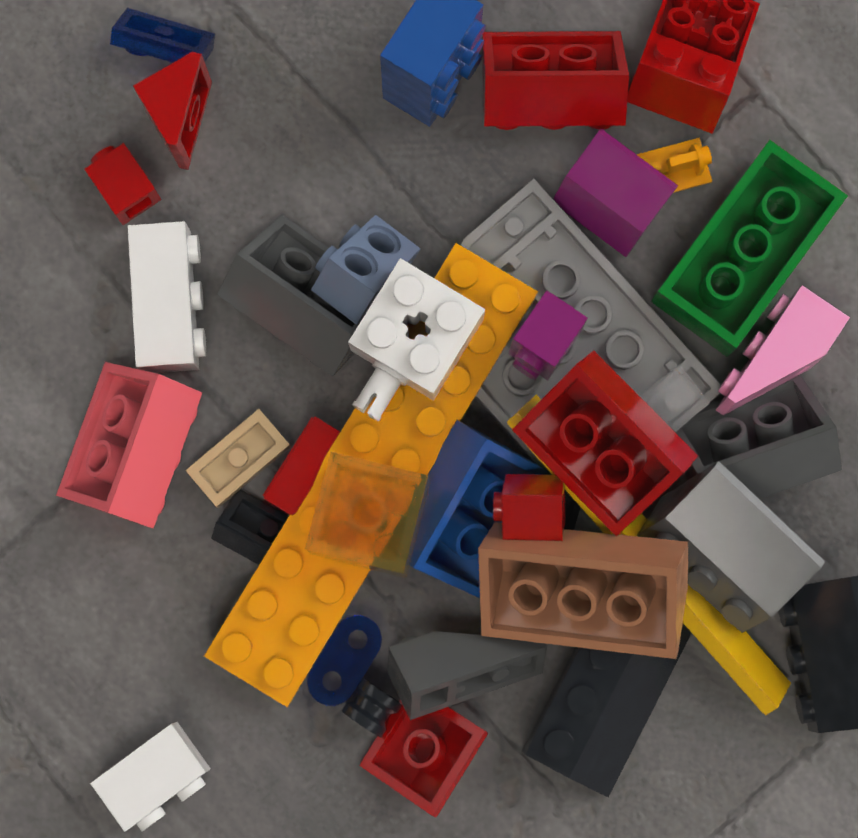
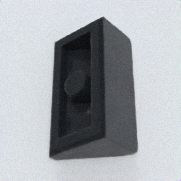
M240 489L233 496L216 522L211 539L259 565L289 516Z

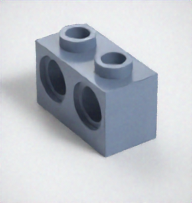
M375 215L362 228L357 224L352 226L340 242L339 249L332 245L326 250L316 264L315 269L320 274L311 291L357 325L365 316L399 259L401 258L412 264L420 248Z

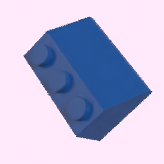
M456 420L441 447L433 467L387 542L386 547L414 569L480 598L478 548L495 522L502 523V521H494L493 519L494 492H502L506 474H552L547 469L491 437Z

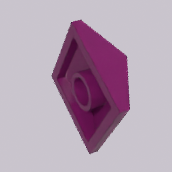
M600 129L565 176L553 200L565 213L620 254L627 257L678 185L611 135Z

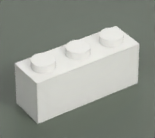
M185 221L128 225L136 368L153 373L199 370V357L206 356L204 328H197L196 310H203L204 307L203 289L201 281L194 282L193 264L201 262L198 235H191V231Z

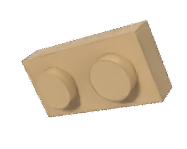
M258 409L185 471L211 502L219 508L291 446L262 411Z

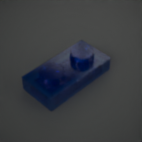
M127 8L112 27L110 45L124 48L133 55H148L170 63L191 52L202 54L206 62L213 51L216 34Z

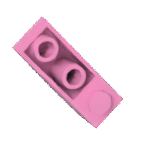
M803 285L791 298L783 294L767 316L774 323L766 335L758 331L744 350L743 355L749 358L742 371L740 372L733 368L718 389V392L724 395V398L716 408V411L725 415L811 369L827 354L850 317Z

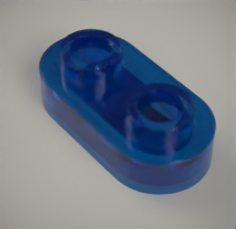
M354 615L344 619L336 627L308 673V690L317 702L327 706H336L344 703L352 696L382 645L381 631L373 620L365 616ZM361 630L367 635V644L364 648L354 649L350 645L349 636L353 631ZM334 671L341 676L342 683L337 690H329L324 686L323 678L326 673Z

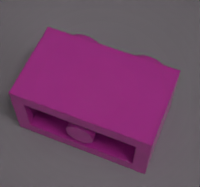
M546 290L512 340L508 353L515 358L512 365L533 380H536L540 375L548 381L580 335L588 317Z

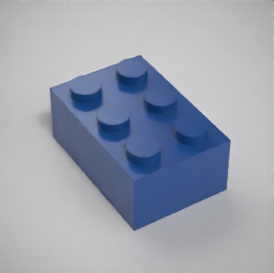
M416 0L380 55L383 99L429 127L437 115L444 119L457 99L458 94L454 91L462 77L469 80L482 60L483 56L479 52L484 44V40L480 38L486 27L482 23L484 4L477 0Z

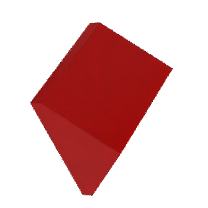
M196 52L185 55L133 85L146 113L178 167L189 170L212 86V80L203 56Z

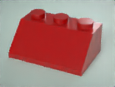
M621 31L483 32L484 127L495 126L502 130H512L519 126H542L546 129L558 130L565 126H589L593 129L626 126L629 71Z
M594 350L579 361L512 429L616 537L684 474L698 457L672 428Z

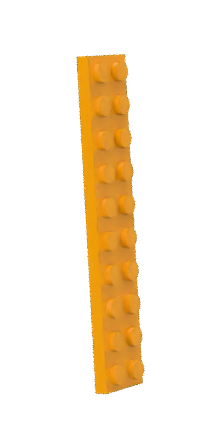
M457 243L453 246L434 279L485 309L483 322L434 401L410 386L400 384L381 415L382 418L379 422L370 418L367 414L376 397L373 398L365 413L360 412L356 408L353 410L325 456L310 492L294 515H289L204 655L205 658L286 707H289L433 467L441 447L456 420L461 422L538 294L537 290ZM419 321L416 325L410 323L407 325L410 339L414 340L418 334L427 337L428 333L426 332L425 322Z

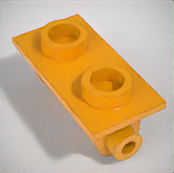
M700 137L636 154L678 185L673 193L713 182L708 167L709 164H712L711 152L707 145L702 147Z

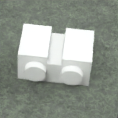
M175 722L90 784L124 832L136 824L143 832L166 815L161 806L177 794L181 802H183L205 786L206 783L201 776L211 768L179 723Z

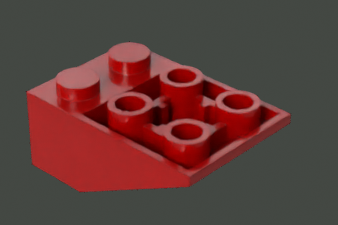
M663 0L629 88L627 103L713 134L730 96L760 3L753 0Z

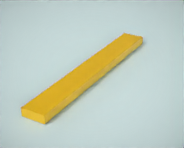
M537 394L507 421L511 429L541 400ZM532 451V453H533V454L539 459V461L547 468V470H548L552 475H555V474L550 470V468ZM565 485V490L603 533L613 534ZM641 513L619 535L637 536L647 519ZM688 584L683 624L765 716L777 709L791 682L746 631L741 633Z

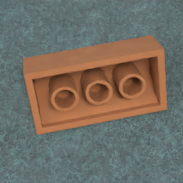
M495 522L478 548L481 636L662 658H677L688 589L687 541L618 535L616 537L614 534L564 529L563 541L503 540L502 523Z

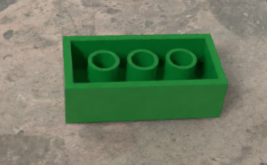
M769 140L657 291L651 302L728 357L745 338L848 195Z

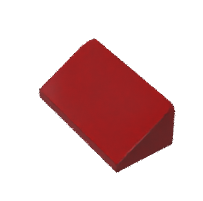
M316 416L314 418L311 417L264 492L263 499L287 514L294 515L313 487L324 458L340 431Z

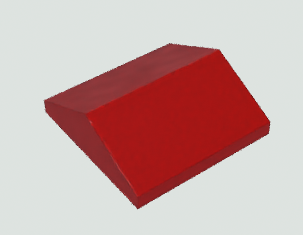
M402 704L398 713L389 716L385 723L387 730L381 738L376 737L359 766L428 814L437 818L487 737L488 732L450 707L410 720Z

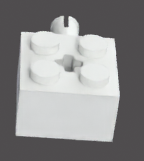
M400 258L348 341L350 350L372 363V366L375 368L360 395L352 403V406L365 413L373 398L376 397L367 414L370 418L379 422L382 418L381 415L400 384L408 385L434 401L483 322L485 309ZM419 321L425 322L426 332L428 333L427 337L418 334L414 340L410 339L407 325L409 323L416 325Z

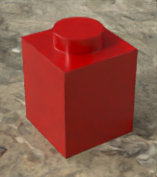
M124 143L116 148L108 146L100 150L92 157V164L84 168L122 225H125L162 200Z
M506 474L502 492H494L493 519L494 521H502L503 540L563 541L565 484L556 475Z

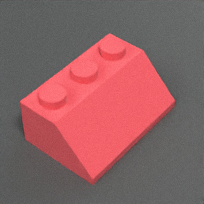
M105 362L56 496L154 529L158 515L163 510L165 496L172 476L180 463L181 451L190 426L197 416V407L202 392L158 373Z

